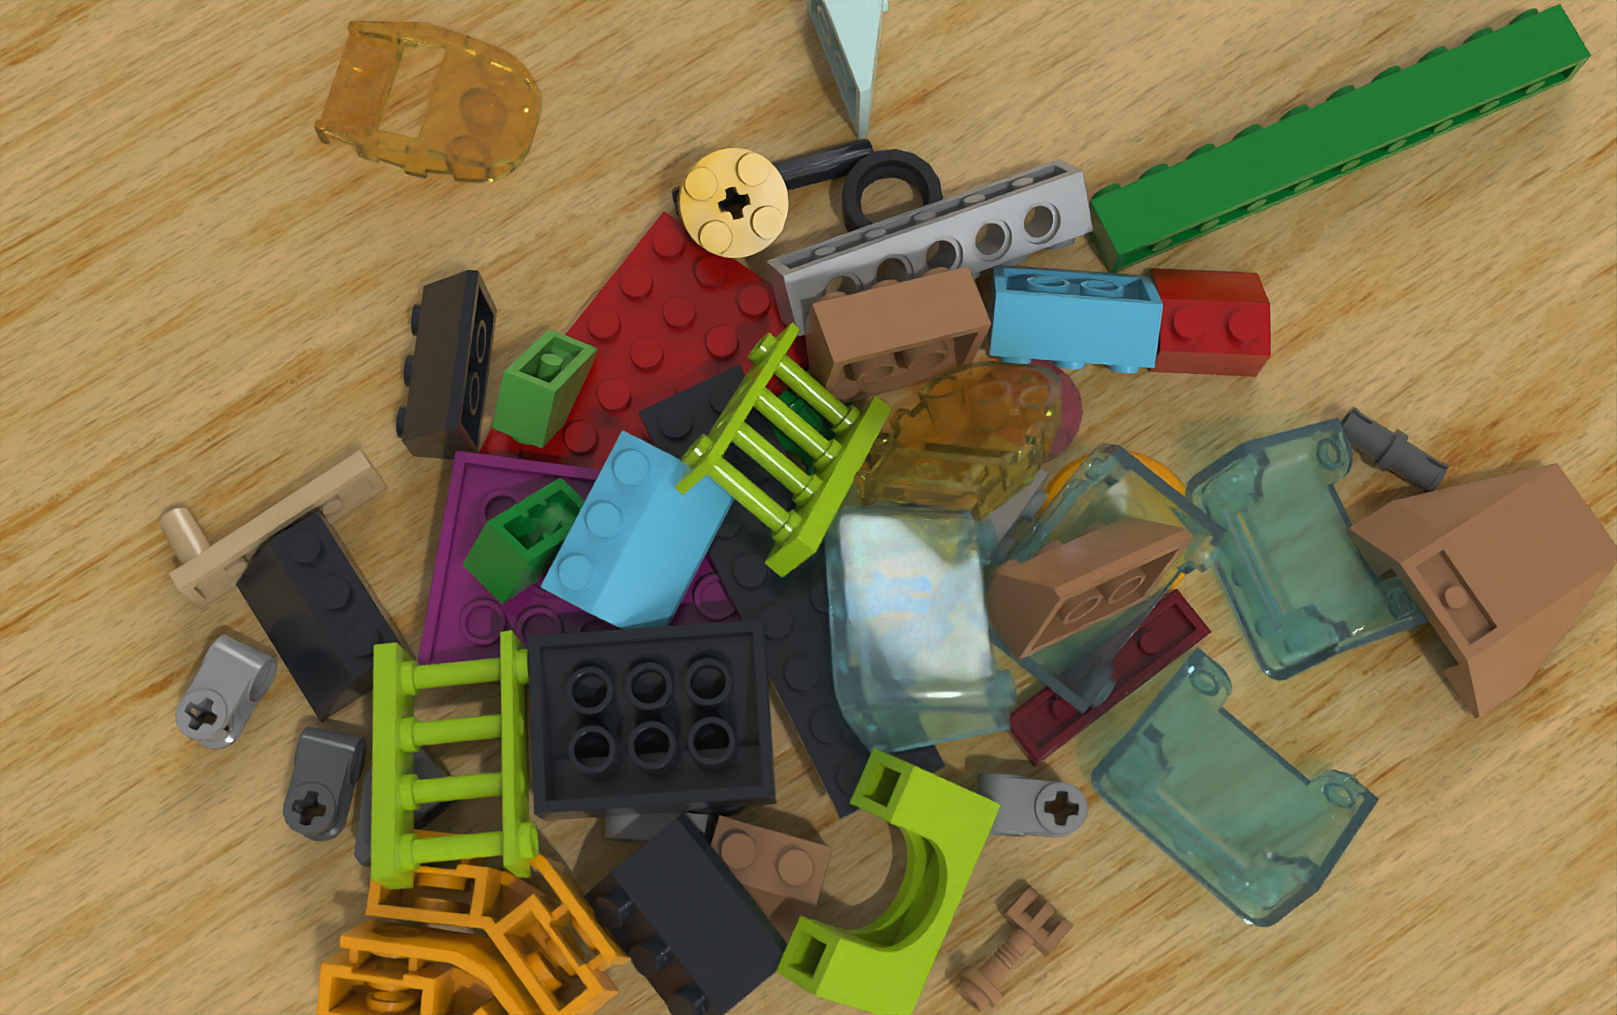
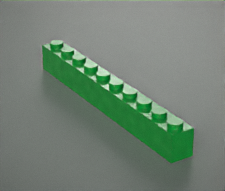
M1561 4L1541 12L1537 8L1526 10L1503 28L1495 31L1491 27L1483 28L1469 36L1460 46L1447 50L1445 46L1438 47L1419 59L1417 64L1405 69H1401L1398 65L1390 67L1379 73L1367 85L1355 89L1354 85L1342 87L1332 93L1324 103L1309 108L1306 104L1297 106L1286 112L1278 122L1264 128H1262L1261 124L1249 126L1236 134L1231 142L1219 147H1215L1214 144L1201 146L1191 152L1185 161L1168 167L1165 163L1159 164L1145 171L1133 183L1123 187L1115 183L1100 189L1092 196L1089 202L1093 231L1089 232V235L1109 273H1117L1568 82L1577 74L1591 54Z

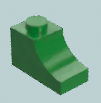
M560 477L486 522L462 565L503 605L540 580L543 573L554 562L585 500Z

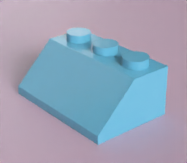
M997 265L992 267L989 309L991 326L988 330L990 356H999L1001 362L1012 365H1026L1031 363V359L1053 360L1052 363L1055 366L1065 369H1081L1085 367V363L1105 364L1109 370L1118 373H1136L1139 371V367L1154 368L1163 303L1151 276Z
M622 430L548 571L541 588L622 629L669 626L734 498L707 475L682 495L674 487L687 466L678 458Z

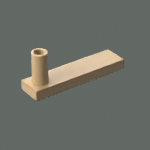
M359 450L212 546L189 509H173L166 513L159 521L160 529L182 564L170 572L169 576L178 591L202 609L237 586L238 581L268 541L316 511L332 524L386 489L387 485L362 451Z

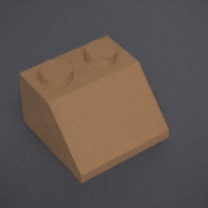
M719 815L711 847L784 940L789 943L800 915L814 919L831 858L832 847Z

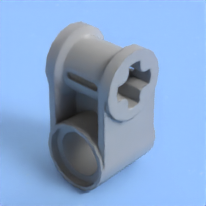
M223 635L219 637L207 651L199 672L178 704L175 714L179 730L190 739L198 741L209 749H225L234 744L241 736L242 730L258 702L269 690L277 672V660L230 636ZM192 708L196 709L194 715L191 713ZM208 714L217 716L212 726L203 723L204 718ZM226 725L229 726V730H228V731L224 730V728L226 727Z
M978 774L977 794L1001 804L989 832L991 835L1066 837L1079 829L1086 820L1088 812L1087 800L1082 791L1073 784L1034 780L1024 776L1009 774ZM1056 795L1064 796L1065 806L1074 808V815L1064 819L1062 826L1056 825L1054 815L1045 813L1044 805H1050L1055 800Z

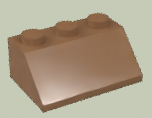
M969 266L950 271L946 267H939L927 271L916 279L900 283L894 279L884 280L876 283L866 291L846 295L844 292H834L821 297L816 303H812L804 328L810 376L844 404L966 373L991 326V321Z
M1129 516L1107 526L1103 522H1097L1086 528L1073 541L1063 544L1060 540H1056L1043 547L1032 559L1020 564L1016 559L1002 564L989 576L990 586L978 603V607L1018 661L1145 601L1193 537L1186 528Z

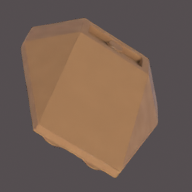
M1558 463L1393 500L1346 530V533L1377 577L1391 568L1395 571L1457 662L1444 669L1443 673L1475 719L1525 688L1617 564V545Z

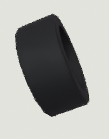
M898 149L875 151L860 159L847 174L842 191V213L844 226L848 232L874 224L863 214L861 198L865 188L879 179L896 178L909 182L920 191L923 206L943 200L940 179L931 165L914 153Z

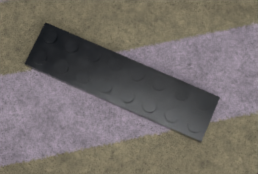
M740 364L639 411L640 419L654 447L681 460L689 447L702 434L707 436L745 377ZM752 407L744 421L786 456L768 419ZM731 441L722 457L785 511L790 512L794 510L797 504L792 500L793 493ZM734 499L707 554L740 620H764L768 676L839 819L842 820L862 810L850 804V801L873 748L932 774L943 769L945 764L827 534L824 535L814 554L784 577H781L765 564L768 555L776 543L771 538L773 531Z

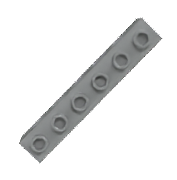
M1058 159L768 260L766 263L781 321L787 326L793 322L801 329L798 336H805L804 328L812 303H816L821 297L826 295V288L829 282L838 276H842V281L836 292H844L846 295L866 291L876 283L884 280L894 279L900 283L916 279L927 271L939 267H946L950 271L969 266L973 279L979 277L980 271L997 265L1013 266L1027 260L1028 254L1045 248L1060 249L1070 246L1075 242V237L1093 231L1083 171ZM1035 207L1032 220L1024 226L1025 216ZM987 224L985 236L981 241L975 243L977 232L982 226ZM939 241V249L936 255L926 261V253L929 247ZM891 258L889 270L883 276L876 278L879 265L886 259Z

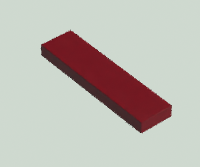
M1176 588L1003 718L1000 724L1033 767H1036L1208 636L1212 631Z

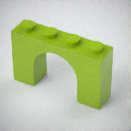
M873 748L850 804L900 828L907 847V866L901 887L886 911L875 921L859 929H839L800 915L776 972L812 995L877 1015H912L1001 804Z

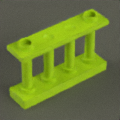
M793 322L776 338L768 332L751 350L747 358L753 365L707 436L702 434L683 455L681 462L687 468L674 487L684 495L707 475L773 531L771 538L776 543L768 555L765 564L781 577L792 571L818 549L892 410L877 395L859 409L854 405L847 408L788 357L786 353L801 330ZM773 373L833 424L831 431L836 434L835 438L830 441L825 439L765 387ZM752 407L814 458L812 465L817 468L815 473L808 476L744 421ZM731 441L793 493L792 500L797 504L794 510L790 512L785 511L722 457Z
M513 631L500 632L501 657L419 666V663L397 642L374 645L371 880L389 890L413 888V870L419 869L421 863L503 855L504 868L518 878L530 877V859L537 858L539 839L535 822H529L527 684H530L529 649H526ZM501 681V714L419 722L418 718L414 717V695H419L421 689ZM502 738V772L420 780L414 774V752H419L422 745ZM502 796L503 831L419 839L416 833H413L414 810H419L422 803Z

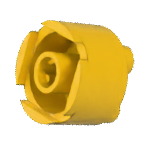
M742 148L721 149L708 153L698 159L685 174L677 198L679 217L689 236L707 251L727 258L751 256L768 247L783 231L789 203L786 185L775 166L764 156ZM729 187H732L735 194L744 195L746 204L739 207V216L735 218L732 217L729 211H720L718 202L726 199L725 190Z

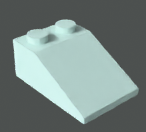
M807 0L808 12L858 140L866 138L869 131L877 71L883 12L888 11V1Z

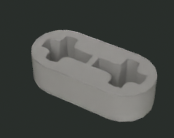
M662 812L605 817L603 839L646 843L683 813ZM685 813L711 846L714 816Z

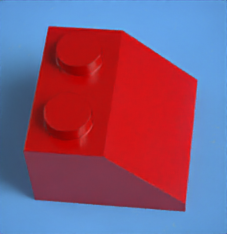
M1151 268L1150 276L1163 303L1155 367L1149 368V372L1256 377L1271 356L1270 302L1258 273Z

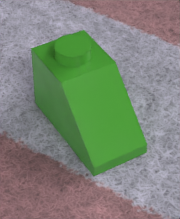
M548 329L504 371L492 428L510 435L519 443L543 448L565 424L596 358L598 348Z

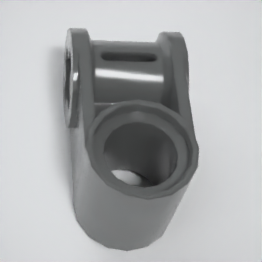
M307 726L303 730L296 747L294 769L286 799L283 803L285 822L293 831L303 834L314 841H328L343 831L347 822L355 786L364 766L366 756V739L364 736ZM320 804L326 807L323 817L315 816L312 821L306 818L308 808H318Z

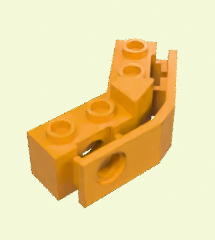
M413 829V833H416L419 839L462 835ZM540 850L538 851L537 858L530 859V865L542 873L563 902L559 907L554 902L557 899L553 894L524 877L518 878L510 872L483 867L484 857L462 859L461 864H457L456 870L428 867L426 863H421L419 869L413 870V888L389 890L373 880L370 881L365 911L367 916L485 930L545 1015H592L620 992L605 970L612 964L624 966L631 958L611 932L598 921L594 910L583 898L585 893L565 866ZM569 920H571L579 936L597 955L591 961L567 930L566 926L570 924Z
M368 919L340 935L339 947L345 949L321 962L316 1015H545L494 942L480 934Z

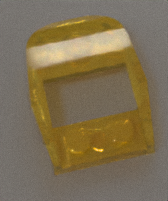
M349 21L347 28L350 33L321 119H316L314 128L322 143L331 145L332 139H337L354 146L358 156L377 164L383 161L404 169L406 175L426 179L429 173L452 175L454 180L458 182L484 183L506 177L523 163L530 151L542 111V97L536 81L518 58L506 50L482 40L427 22ZM418 44H424L445 49L446 52L418 138L378 130L405 47L417 48Z
M976 362L943 372L917 392L920 400L917 406L911 411L899 408L888 420L892 429L886 439L877 438L870 450L874 467L869 472L857 471L854 480L863 506L871 507L879 499L892 500L900 504L916 503L945 507L949 510H971L972 519L982 521L1031 484L1040 470L1061 425V380L1055 372L1038 365L1007 362Z

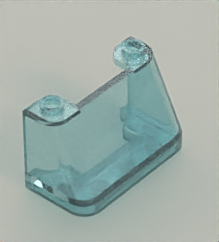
M1338 418L1242 442L1195 474L1188 481L1185 489V502L1188 512L1254 657L1262 671L1277 681L1301 675L1429 623V620L1399 577L1389 578L1380 582L1346 533V530L1353 525L1333 484L1343 479L1350 472L1353 464V451Z
M1101 443L1086 457L1002 564L1014 559L1019 564L1032 559L1038 551L1053 541L1060 540L1063 544L1075 540L1086 528L1097 522H1103L1107 526L1127 516L1186 528L1192 535V540L1148 598L1018 661L978 607V603L990 586L989 581L965 614V619L976 631L1082 714L1090 704L1093 707H1098L1112 692L1116 684V680L1111 677L1114 670V664L1111 663L1112 659L1181 573L1189 574L1195 569H1198L1200 572L1209 569L1223 551L1224 546L1219 542L1228 532L1123 447L1110 443Z
M868 505L839 507L825 534L834 686L837 701L844 718L871 753L873 748H876L885 753H892L1011 729L1008 706L1017 704L1016 689L1010 670L1000 671L992 654L982 566L990 564V553L998 551V540L992 519L990 517L983 519L977 509Z
M1197 647L1095 766L1091 773V783L1097 794L1238 917L1257 927H1270L1319 891L1379 798L1364 787L1354 776L1346 772L1324 770L1311 780L1305 777L1222 707L1232 693V682L1224 668Z

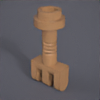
M1031 885L1002 915L1015 928L1007 937L1005 943H1002L1001 947L994 952V956H991L978 971L970 966H966L959 974L961 982L956 986V991L969 1005L979 1012H983L987 1006L994 1008L1002 999L1001 994L995 987L1032 945L1044 956H1047L1074 926L1064 917L1048 933L1042 926L1056 910L1048 901L1031 917L1025 909L1036 900L1039 894Z

